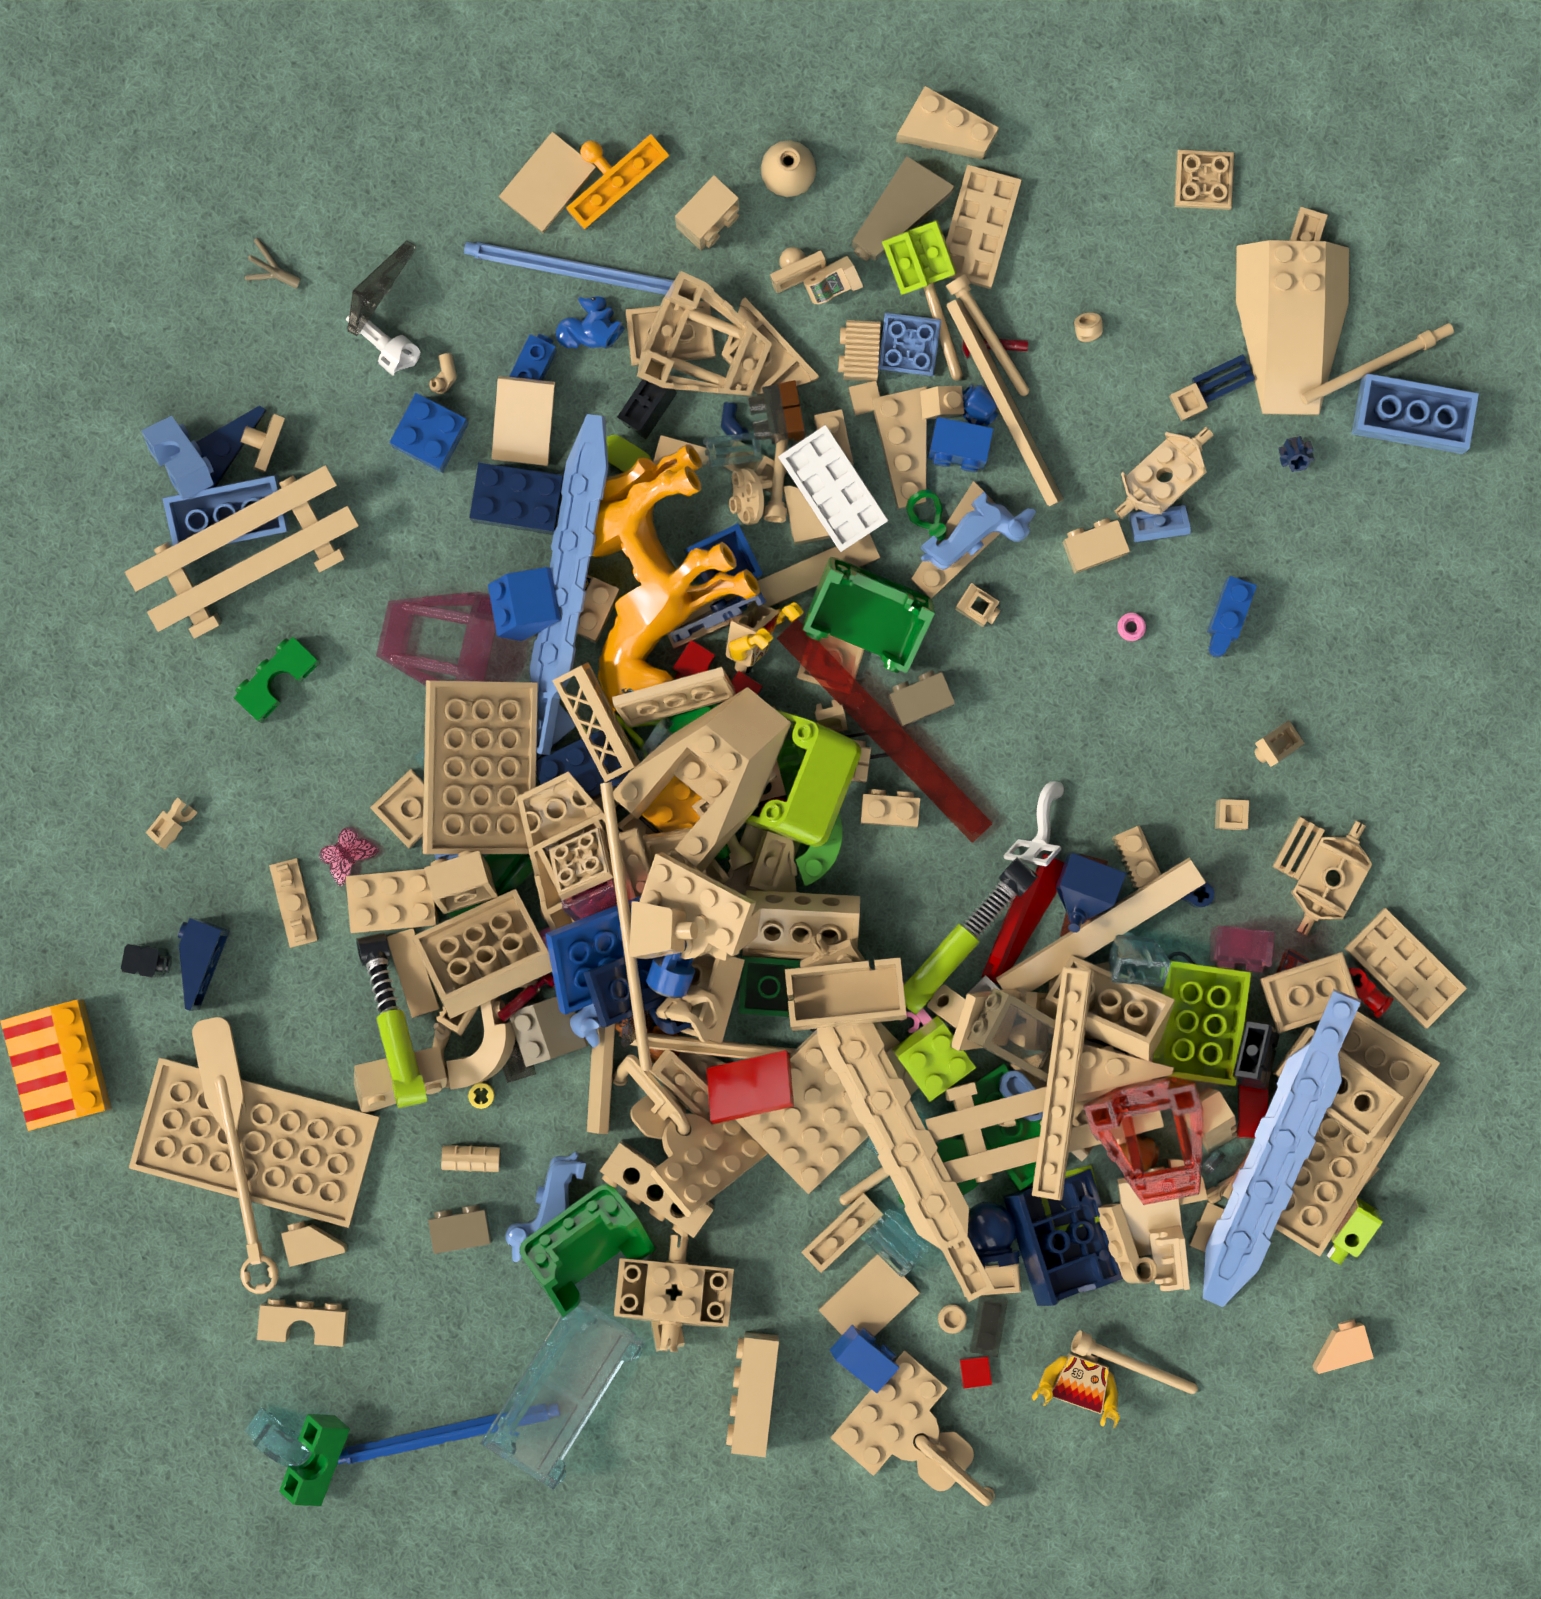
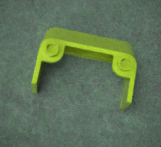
M776 710L791 722L790 726L794 728L792 733L794 743L807 751L787 802L771 800L764 805L759 817L750 815L745 822L755 828L769 831L806 845L819 847L825 844L830 837L861 757V747L853 739L818 723Z

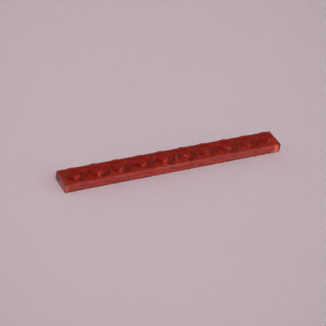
M798 619L777 637L778 641L843 706V709L971 843L993 824L818 640L806 635V631L803 630V624Z

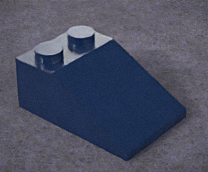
M189 918L188 923L183 922L178 933V938H181L179 952L185 1009L189 1011L200 1010L230 930L197 918Z

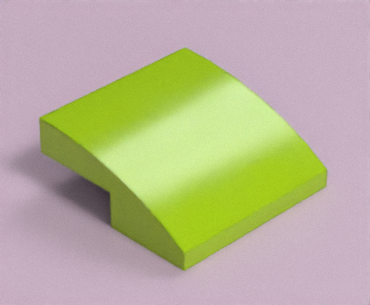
M938 220L882 241L901 295L957 273Z

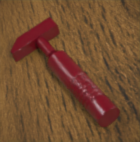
M983 339L987 349L992 350L986 339ZM999 339L1005 350L1024 352L1028 350V340ZM963 340L962 352L968 359L970 351Z
M548 973L539 977L540 980L535 985H529L497 1013L503 1021L509 1019L537 994L538 989L544 983L553 987L555 985L553 976Z

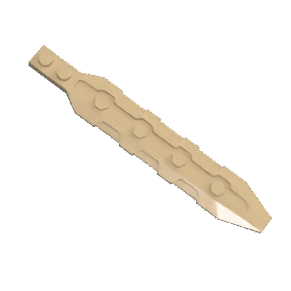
M865 1023L817 1028L819 1045L833 1072H837L852 1101L851 1107L859 1122L863 1123L879 1154L878 1159L898 1190L906 1206L904 1209L917 1234L943 1251L968 1302L995 1289L968 1238L969 1207L956 1182L952 1181L937 1152L938 1147L933 1137L920 1120L910 1100L911 1095L907 1087L894 1070L883 1048L884 1043L874 1024Z

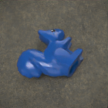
M596 296L587 299L579 297L578 301L588 315L583 322L573 317L563 319L556 328L555 335L558 343L568 349L571 347L578 348L580 344L590 348H610L625 330L620 321L614 323L609 321L614 312L611 307L605 309L606 300L603 297Z

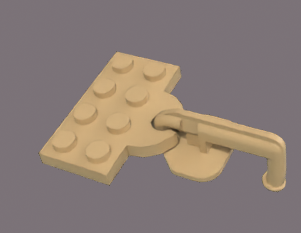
M626 1056L612 1075L613 1084L623 1086L628 1082L627 1076L630 1074L647 1094L632 1107L631 1119L645 1136L662 1139L664 1151L669 1158L657 1166L650 1175L687 1218L768 1154L736 1120L711 1124L704 1117L696 1114H686V1107L666 1087L661 1086L649 1071H641L640 1061L636 1056Z
M904 1350L895 1361L899 1366L897 1372L878 1393H875L872 1389L831 1436V1439L873 1476L893 1454L901 1460H917L918 1475L933 1489L945 1491L957 1482L982 1505H991L995 1497L994 1491L989 1487L983 1488L965 1472L974 1458L972 1446L956 1432L940 1433L937 1418L930 1411L948 1387ZM919 1433H924V1434H920V1435H918V1436L916 1437V1439H915V1444H914V1438H915V1436H916L917 1434H919Z

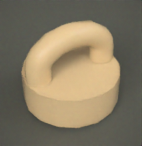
M1096 313L1081 314L1074 321L1075 332L1079 341L1091 342L1097 339L1103 332L1102 318Z

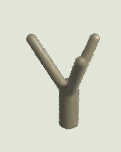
M256 238L254 242L269 264L252 255L248 256V260L271 273L246 275L245 280L277 279L297 289L301 278L279 268L262 242Z

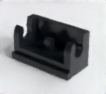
M642 379L617 418L626 427L632 428L641 437L647 439L677 392L675 389L661 388Z

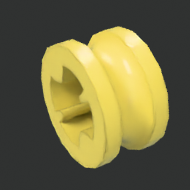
M487 1083L475 1084L468 1094L469 1102L472 1106L479 1109L490 1106L495 1097L494 1090ZM477 1088H480V1091L483 1088L488 1091L486 1097L489 1100L483 1104V1101H480L479 1104L475 1101L477 1097L475 1090Z

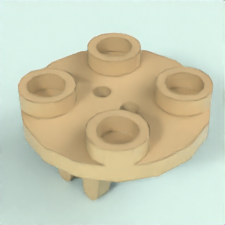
M749 468L733 471L731 477L733 497L729 500L730 511L733 514L737 513L742 523L754 525L764 515L763 489L771 488L773 481L767 480V476H758L754 470Z

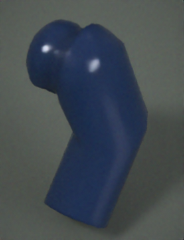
M725 402L723 405L721 429L734 442L746 441L749 432L746 427H742L736 420L737 404Z

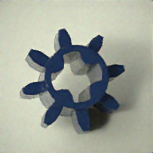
M1301 436L1286 439L1283 447L1278 448L1282 467L1289 465L1291 472L1305 470L1310 461L1315 460L1311 441L1304 443Z

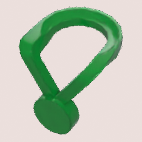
M929 489L913 494L906 505L910 521L919 527L929 529L930 537L934 535L937 541L946 538L948 530L943 523H940L943 507L937 494ZM924 497L933 499L936 508L934 524L920 520L914 513L913 508L918 500Z

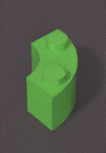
M839 813L827 842L819 847L810 846L804 855L795 859L805 887L824 876L838 856L842 843V823Z

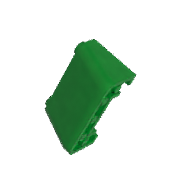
M830 557L805 618L803 630L806 631L807 636L819 641L831 635L879 655L886 669L895 673H899V671L907 673L935 614L932 599L918 591L844 560Z
M606 1184L595 1188L528 1236L521 1243L519 1253L557 1311L564 1317L580 1303L581 1295L575 1286L576 1283L620 1251L627 1259L642 1260L656 1249L636 1214L618 1191L611 1185Z

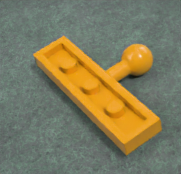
M650 134L612 167L602 156V146L594 140L586 141L580 150L581 157L588 163H594L604 175L566 207L567 211L585 230L666 160L669 154Z

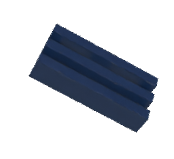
M1243 354L1192 378L1193 384H1197L1206 404L1255 380ZM1238 363L1240 364L1241 368L1201 386V381ZM1240 374H1245L1246 378L1206 396L1205 391Z

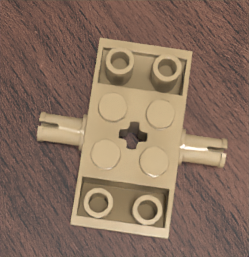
M670 1235L669 1260L666 1262L619 1259L614 1316L660 1322L662 1334L659 1350L667 1351L668 1340L670 1339V1352H678L679 1327L682 1325L729 1327L734 1269L688 1265L686 1255L689 1237L684 1238L681 1236L680 1247L678 1248V1235ZM673 1286H676L678 1291L682 1292V1296H677L676 1301H671L670 1295H666V1292L670 1291Z

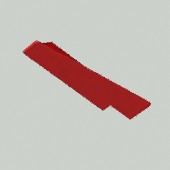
M1042 854L1041 859H1046L1049 855ZM1053 858L1047 866L1038 865L1035 871L1038 878L1021 897L1015 896L1012 899L981 978L986 975L993 983L1000 985L996 978L1013 967L1057 893L1055 886L1064 862Z

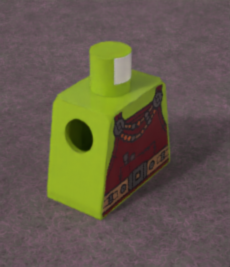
M1357 1197L1331 1238L1334 1245L1327 1256L1339 1265H1342L1349 1253L1354 1257H1358L1383 1223L1379 1210ZM1349 1234H1355L1351 1238L1346 1237Z

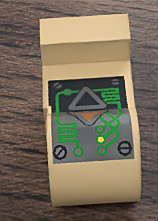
M848 256L819 269L818 272L804 280L806 290L814 304L825 303L850 289L855 291L863 287L857 271Z

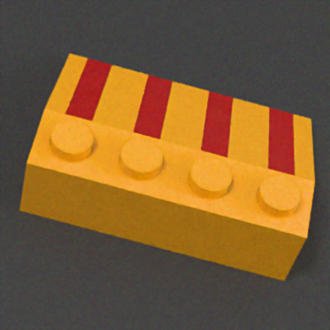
M84 999L65 1002L1 1020L28 1131L111 1109Z

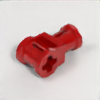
M1348 968L1351 976H1358L1355 980L1358 985L1354 986L1358 999L1374 1011V1016L1379 1018L1389 1008L1394 998L1391 996L1387 997L1378 990L1376 985L1367 979L1364 971L1357 968Z

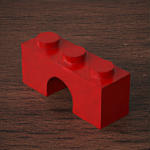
M691 640L673 667V671L677 673L675 678L680 679L709 671L715 655ZM740 671L731 681L736 694L748 687L755 694L759 695L763 688L762 685Z

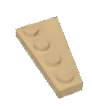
M927 386L872 398L874 415L897 509L906 508L907 501L913 494L926 490L927 419H922L920 391L926 390ZM926 497L918 500L915 505L925 503Z

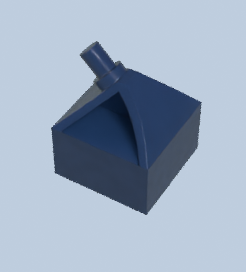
M1074 853L1066 856L1055 888L1069 917V930L1071 932H1079L1085 920L1115 905L1126 873Z

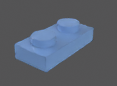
M1185 505L1169 507L1162 514H1150L1145 511L1129 513L1134 542L1190 534L1191 527Z

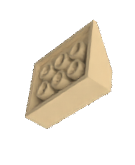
M516 889L412 936L413 942L450 1019L552 972L549 952Z

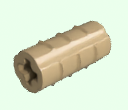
M443 1145L442 1170L499 1172L500 1148L458 1145Z

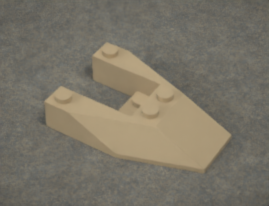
M747 687L670 735L628 773L613 791L614 799L639 819L674 776L685 783L711 806L677 845L675 850L700 872H703L758 807L791 722Z

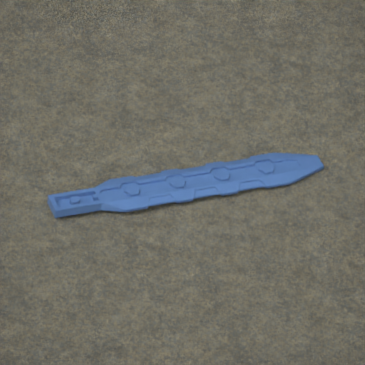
M586 415L567 459L561 489L562 501L557 527L554 529L551 545L553 552L550 563L560 621L538 632L537 640L534 641L530 664L531 682L538 683L536 753L550 755L561 698L552 680L571 671L574 664L575 640L580 613L583 612L586 596V578L590 557L594 551L600 500L603 499L608 473L605 416ZM570 678L562 682L565 688Z
M1333 989L1312 1040L1288 1057L1278 1079V1088L1265 1117L1261 1118L1254 1134L1256 1138L1248 1157L1232 1185L1234 1189L1221 1218L1217 1219L1205 1248L1203 1299L1223 1307L1259 1270L1270 1246V1237L1281 1212L1286 1209L1292 1196V1187L1304 1160L1308 1159L1316 1141L1314 1137L1327 1108L1331 1107L1342 1082L1338 1053L1361 1000Z

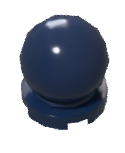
M983 1201L969 1208L968 1238L984 1269L985 1263L998 1261L999 1267L1019 1263V1250H1012L1010 1247L1016 1233V1225L1011 1214L1002 1205L993 1202Z

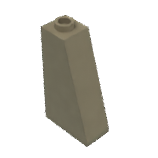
M906 156L853 239L852 247L855 248L854 253L865 261H868L869 258L874 261L878 260L886 253L882 241L916 227L951 196L954 185Z

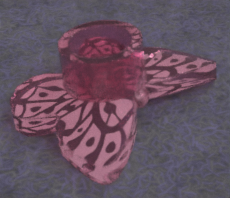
M346 827L339 833L338 843L321 849L319 859L323 863L330 865L329 870L332 878L337 885L343 886L346 883V876L350 875L352 864H355L356 860H363L376 855L379 852V848L367 839H358L357 831L352 827Z

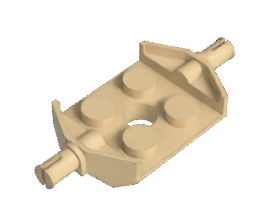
M1204 427L1199 434L1190 439L1186 436L1166 432V440L1127 476L1124 472L1121 473L1128 497L1125 502L1114 510L1117 516L1123 519L1132 509L1136 511L1140 509L1150 514H1162L1207 473L1201 451L1203 450L1202 445L1214 436L1207 427ZM1169 472L1173 474L1172 479L1168 482L1158 481L1163 473Z
M1355 821L1346 837H1321L1294 890L1291 891L1304 911V918L1297 929L1303 935L1308 936L1311 927L1318 919H1343L1371 868L1372 863L1359 845L1360 841H1358L1366 828L1360 822ZM1335 870L1340 874V882L1337 886L1327 884L1325 877L1328 871Z

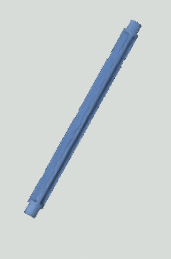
M466 242L464 254L475 256L477 259L666 295L674 280L477 242V244Z

